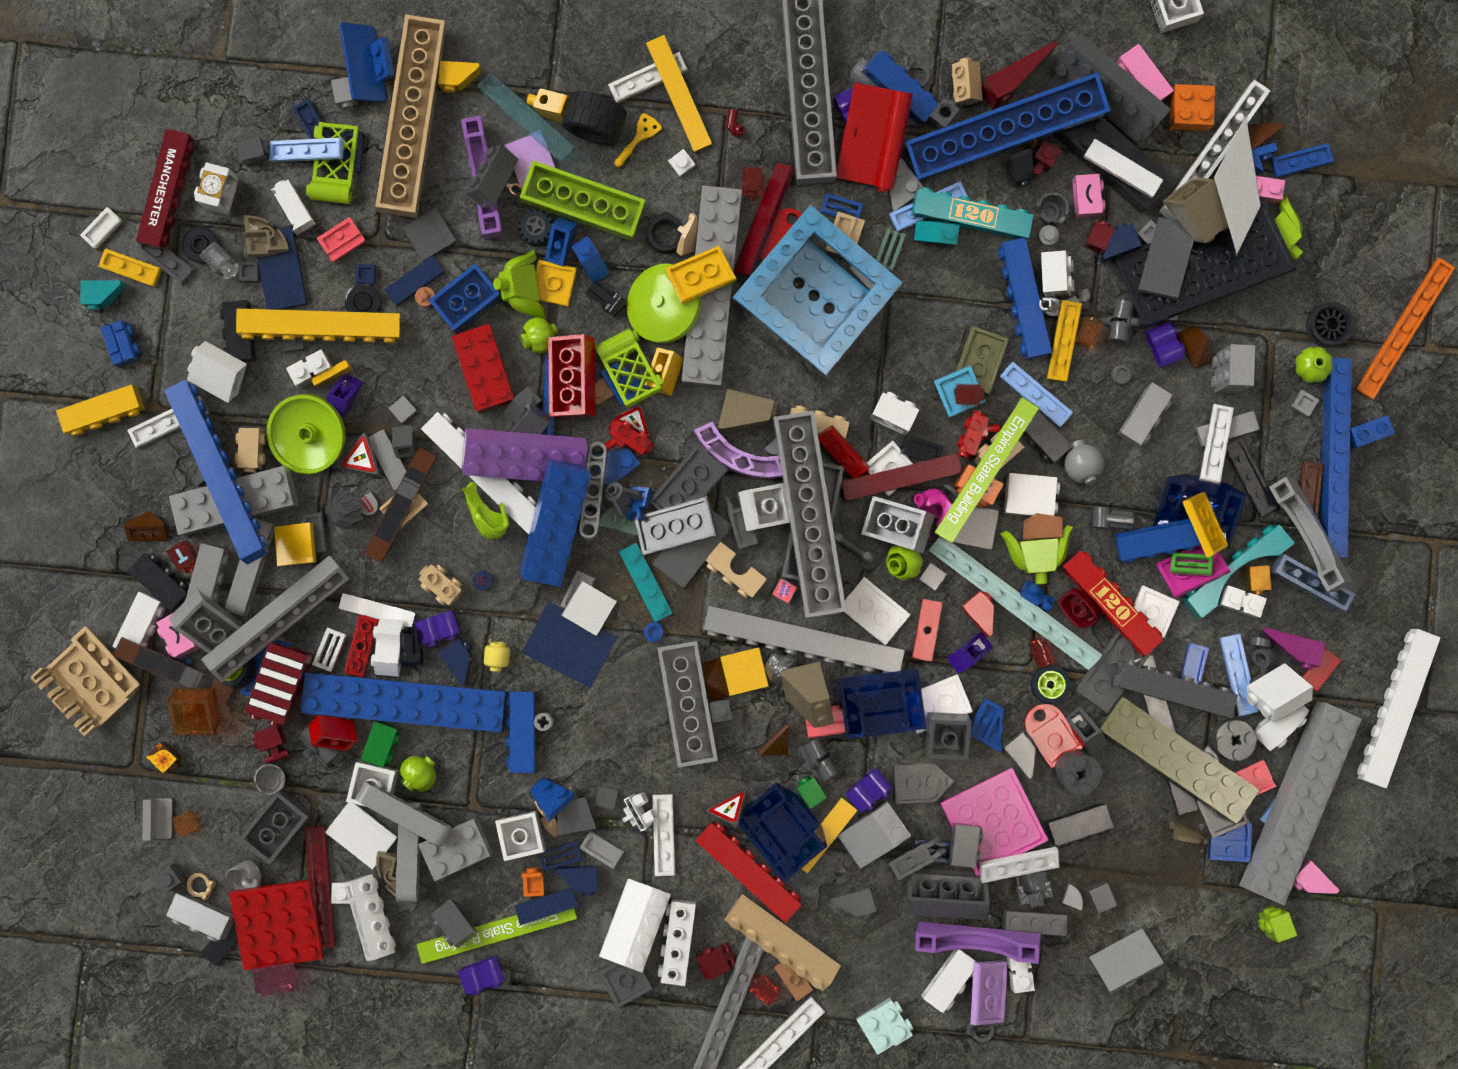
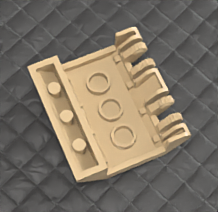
M85 626L71 639L73 643L50 665L39 668L31 676V680L36 685L39 684L38 687L41 690L46 689L53 683L57 685L56 688L47 694V697L49 699L54 698L52 702L63 714L67 713V719H71L82 712L85 716L78 719L74 726L77 729L81 727L79 732L84 737H87L103 726L129 702L141 684L115 656H112L113 654L97 636Z

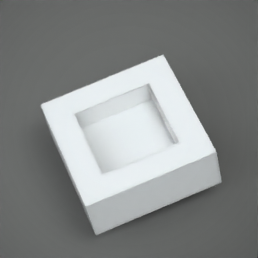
M684 149L668 160V163L680 178L696 166Z
M344 882L332 883L331 903L350 904Z

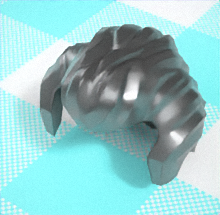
M777 651L769 657L765 665V672L770 681L782 684L780 671L794 668L797 665V657L793 654L781 655L782 652Z

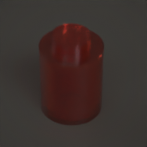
M1039 637L1031 641L1032 645L1029 648L1037 668H1042L1056 662L1048 639L1044 640L1043 637Z

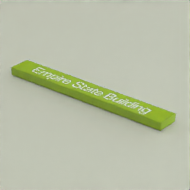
M1023 397L1019 400L935 530V534L952 544L1039 408Z
M575 908L523 925H520L517 915L475 926L474 928L478 933L460 948L454 945L450 946L444 939V936L420 942L416 945L421 963L423 964L577 919Z

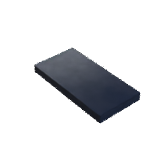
M292 227L279 229L287 241L289 248L287 252L257 257L268 310H283L308 305Z

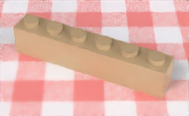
M743 894L737 899L724 919L732 928L739 930L747 939L757 943L765 952L772 954L782 964L790 967L798 976L805 978L821 991H824L832 983L841 967L840 964Z

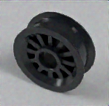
M1327 302L1315 308L1309 314L1306 321V331L1309 338L1316 345L1325 348L1335 347L1345 342L1354 330L1352 313L1346 306L1337 302ZM1327 320L1333 323V329L1327 327Z

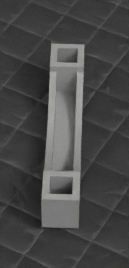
M1284 477L1271 485L1269 488L1278 504L1283 507L1303 537L1326 591L1336 592L1353 583L1296 479Z

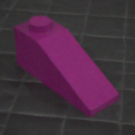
M1269 628L1261 630L1262 635L1270 639L1274 645L1293 661L1301 664L1302 668L1313 670V667H1320L1325 643Z

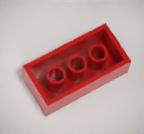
M490 324L451 336L476 412L481 414L509 405L515 396Z
M585 334L549 337V417L557 419L596 417L595 338Z

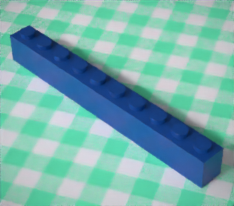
M1332 358L1333 370L1324 381L1322 464H1324L1321 488V525L1339 558L1343 559L1348 558L1352 359Z
M185 379L164 390L240 560L248 565L269 554L267 549L268 541L258 530L261 526L258 520L253 518L251 514L253 509L250 503L245 501L243 497L245 494L243 487L237 484L235 479L237 474L233 467H230L228 461H230L228 454L225 450L221 449L222 441L212 429L215 426L211 418L205 414L207 408L202 400L199 401L197 395L200 393L195 384L191 385Z

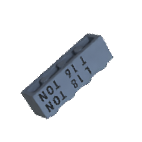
M1285 554L1277 556L1270 569L1271 575L1337 612H1346L1355 596V593L1346 588L1336 592H1327L1316 571Z

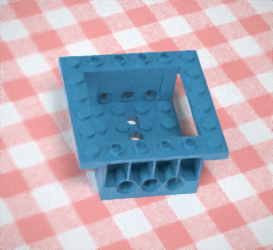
M810 205L737 291L733 299L821 373L826 375L903 282ZM813 233L874 283L875 285L869 291L814 245L809 240ZM796 278L802 279L804 287L801 289L795 288L793 280ZM810 291H816L819 294L817 301L809 299L808 294ZM825 304L833 305L834 312L832 314L824 312L823 307Z

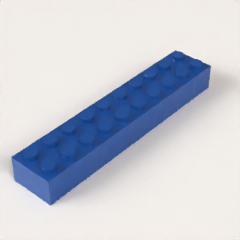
M1097 72L906 141V145L918 181H922L1110 113V108Z
M309 672L305 673L301 713L503 732L508 691Z

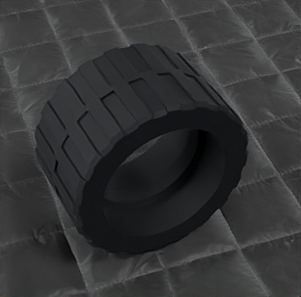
M574 91L570 95L561 125L569 133L584 140L613 146L618 144L627 117V110L622 105L602 95L586 91Z

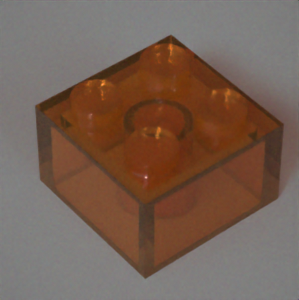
M214 687L174 688L167 701L174 735H214L221 722Z

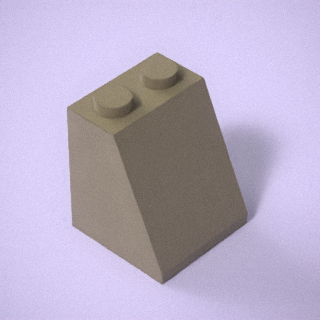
M1192 177L1163 200L1164 205L1196 242L1209 243L1215 239V235L1229 227L1214 179Z
M727 389L718 431L719 433H728L769 425L770 420H773L775 417L777 406H774V400Z
M820 662L780 671L786 699L814 728L834 723L830 698Z

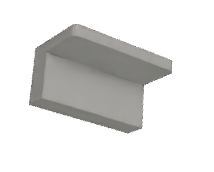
M144 799L142 841L172 838L173 799Z

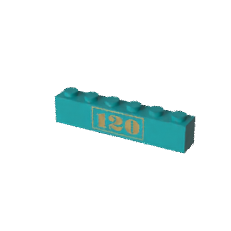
M922 187L915 192L910 216L942 223L957 224L960 227L1014 239L1026 238L1027 240L1030 235L1034 215L1028 214L1029 211L1025 209L1010 210V207L1007 205L999 204L998 207L992 206L988 201L979 200V202L971 201V198L967 196L957 198L952 197V194L949 192H940L939 194L934 193L933 189Z

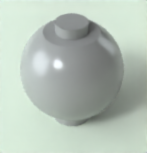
M1077 440L1071 443V450L1067 453L1064 461L1067 475L1072 480L1078 483H1085L1086 485L1097 482L1105 466L1103 454L1095 446L1086 444L1085 440Z

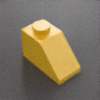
M440 61L438 85L446 93L461 91L482 73L479 63Z

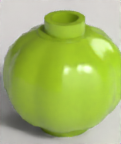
M535 317L525 323L520 339L525 349H530L534 354H545L548 352L549 337H555L558 335V331L554 323L550 324L541 317Z
M1322 347L1305 348L1295 359L1296 374L1306 383H1321L1325 381L1333 370L1331 354Z
M897 545L889 550L888 557L886 558V566L890 574L902 581L919 575L923 565L920 552Z
M420 756L408 757L400 767V775L403 777L400 782L411 792L414 789L419 792L429 790L436 781L437 774L433 767L436 763L428 756L425 758Z

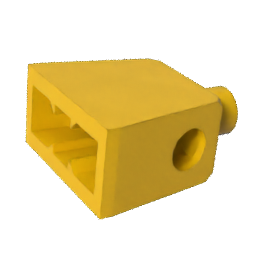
M540 89L537 95L533 93L528 95L527 104L533 106L540 116L558 123L562 122L569 101L567 95L545 89Z

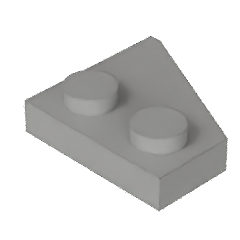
M902 158L899 161L894 189L889 190L893 212L913 200L915 192L923 187Z

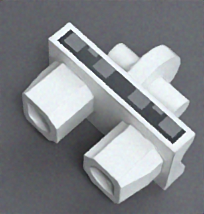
M644 792L636 795L634 793L624 799L627 807L623 810L627 816L622 818L623 822L629 820L632 826L638 825L640 831H643L650 827L651 823L658 818L653 809L645 813L642 805L648 802V798Z

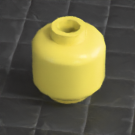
M490 642V645L485 647L483 662L484 665L490 667V671H502V668L509 665L510 648L506 646V643Z

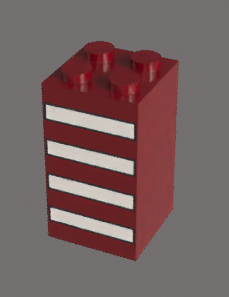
M270 642L245 712L249 713V717L260 721L261 719L269 720L268 724L280 727L281 725L285 726V724L292 723L303 692L305 673L310 672L315 654L291 646H282L279 642Z

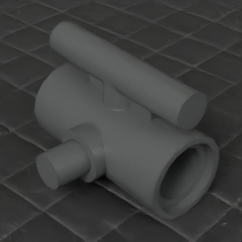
M1116 300L1113 316L1102 319L1103 325L1111 327L1110 341L1130 346L1133 327L1141 325V319L1135 318L1136 310L1133 302Z
M309 727L300 734V740L307 746V749L303 751L304 756L309 758L314 755L325 768L341 753L339 750L311 746Z
M819 737L798 747L800 754L806 762L805 769L811 771L817 783L825 781L839 772L832 761L833 755L836 754L835 748L825 749Z

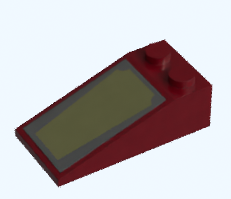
M1054 41L985 79L982 93L992 110L1009 104L1008 101L1051 57L1057 42Z

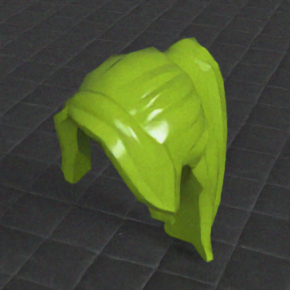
M470 482L466 488L461 490L466 496L473 522L481 536L488 540H499L506 534L509 526L505 505L503 502L499 504L501 514L490 510L477 492V483Z

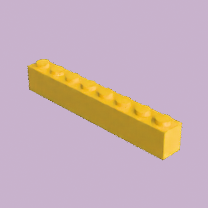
M237 309L236 333L242 339H254V336H262L264 340H274V337H282V340L291 341L295 340V337L303 338L304 341H315V338H323V341L333 342L335 339H343L344 342H355V339H363V342L374 343L375 340H384V343H396V340H400V313Z

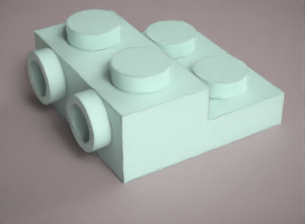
M891 997L856 1018L877 1055L913 1036L911 1030L914 1028L908 1018L905 1020L900 1014L903 1012L897 1001L893 1002Z

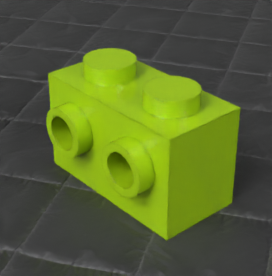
M1272 905L1265 907L1263 912L1258 913L1260 929L1265 931L1266 936L1270 939L1281 942L1297 936L1289 912Z

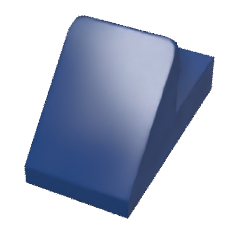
M1276 143L1252 149L1255 175H1260L1263 172L1261 162L1271 159L1272 155L1278 150Z

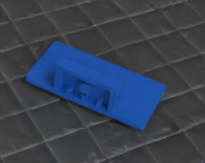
M341 22L339 28L352 100L386 102L384 82L394 77L388 38L381 37L376 40L374 26Z

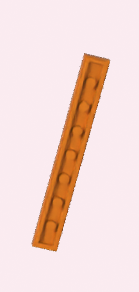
M1441 258L1435 260L1355 388V391L1370 400H1374L1455 270L1454 266Z

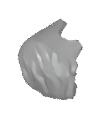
M242 861L226 872L227 881H232L235 884L234 890L261 886V871L254 861Z

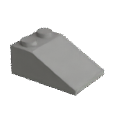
M884 801L838 834L839 839L860 869L911 836L887 801Z

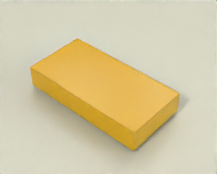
M344 360L313 377L311 381L315 387L320 388L353 370L349 362Z

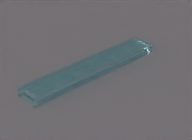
M491 72L477 85L480 91L560 163H563L575 151L573 145Z

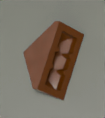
M1249 124L1248 132L1251 150L1256 149L1284 127V124Z
M1195 325L1176 335L1178 340L1184 345L1186 355L1194 369L1212 360L1209 339Z
M150 511L124 524L128 541H168L165 523Z
M721 658L701 662L710 701L730 697Z
M784 724L757 753L760 756L788 755L789 727Z

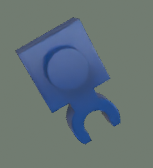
M632 486L631 489L642 493L643 498L632 499L629 505L632 508L627 513V519L633 521L634 515L637 514L636 520L642 522L644 519L642 510L648 509L653 490L646 487Z
M1029 580L1023 584L1021 597L1035 606L1040 604L1048 612L1054 606L1052 603L1055 599L1050 595L1043 594L1044 590L1039 585Z

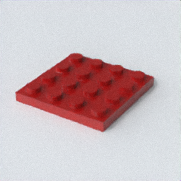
M310 879L231 890L229 892L243 970L321 960L324 958Z

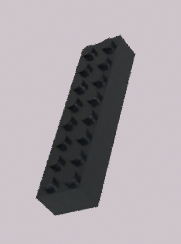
M1055 74L1039 93L1066 83ZM1099 117L1053 134L1096 174H1100V178L1140 214L1173 181L1104 117ZM1094 139L1163 179L1152 198L1148 197L1084 158Z

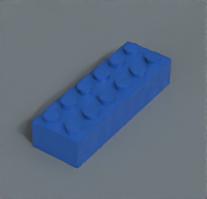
M548 459L519 570L523 580L561 587L591 476L588 467Z

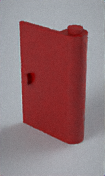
M854 82L836 178L874 185L878 187V191L889 193L890 189H894L913 98L912 93Z

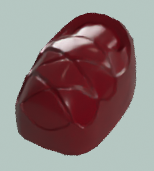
M1077 588L1070 589L1059 599L1061 610L1078 629L1092 627L1100 620L1101 613L1097 605Z

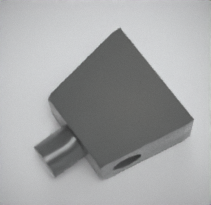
M576 786L566 787L565 789L574 793V799L557 814L558 835L596 829L597 823L587 796L578 797Z

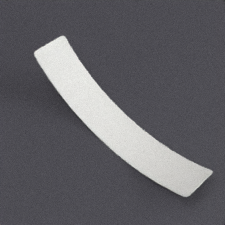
M344 593L339 604V609L376 619L404 620L405 627H412L415 617L414 612Z

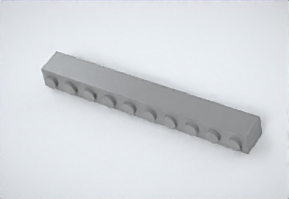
M712 606L708 607L704 630H708L707 635L718 637L719 633L727 635L726 639L738 641V638L746 639L747 644L757 646L758 642L765 643V648L777 650V647L785 648V652L797 654V651L805 652L804 657L816 659L818 655L824 657L826 662L835 663L836 660L844 661V666L855 668L856 664L862 665L863 670L874 672L875 669L883 670L882 674L894 677L895 673L900 674L905 651Z

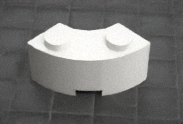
M380 618L378 626L374 627L373 637L376 638L375 654H372L371 666H374L375 675L399 677L401 669L400 632L401 629H404V620Z
M1303 705L1275 723L1269 718H1265L1258 723L1254 731L1257 739L1269 751L1275 747L1281 748L1287 742L1286 738L1297 727L1300 728L1307 721L1305 717L1309 710Z

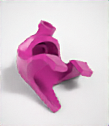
M928 489L914 496L917 509L927 511L939 519L936 522L937 527L952 506L950 498L939 489Z

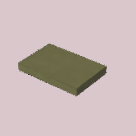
M972 326L956 371L971 365L982 393L989 395L1009 338Z

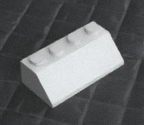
M627 879L599 957L643 972L671 894Z

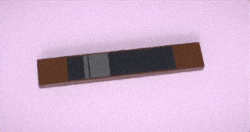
M420 447L417 449L364 552L365 555L383 563L437 459L436 455Z
M121 637L112 655L223 704H227L234 689L222 685L212 675L124 637Z

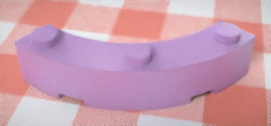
M713 421L694 430L699 442L729 470L753 478L772 479L782 477L779 455L760 457L733 447L719 433Z

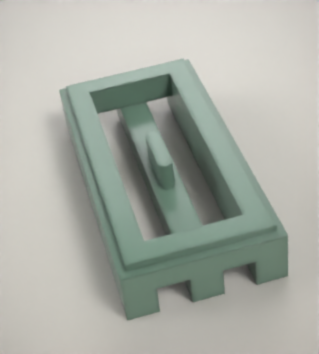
M887 228L876 260L880 261L889 234L893 235L883 264L880 263L892 272L906 234H901L899 231ZM896 237H898L900 240L891 265L887 266Z

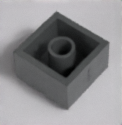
M928 712L925 753L928 758L968 760L972 724L968 714Z

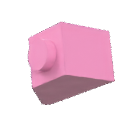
M1308 859L1303 860L1293 884L1298 891L1301 889L1308 893H1338L1340 891L1312 861Z

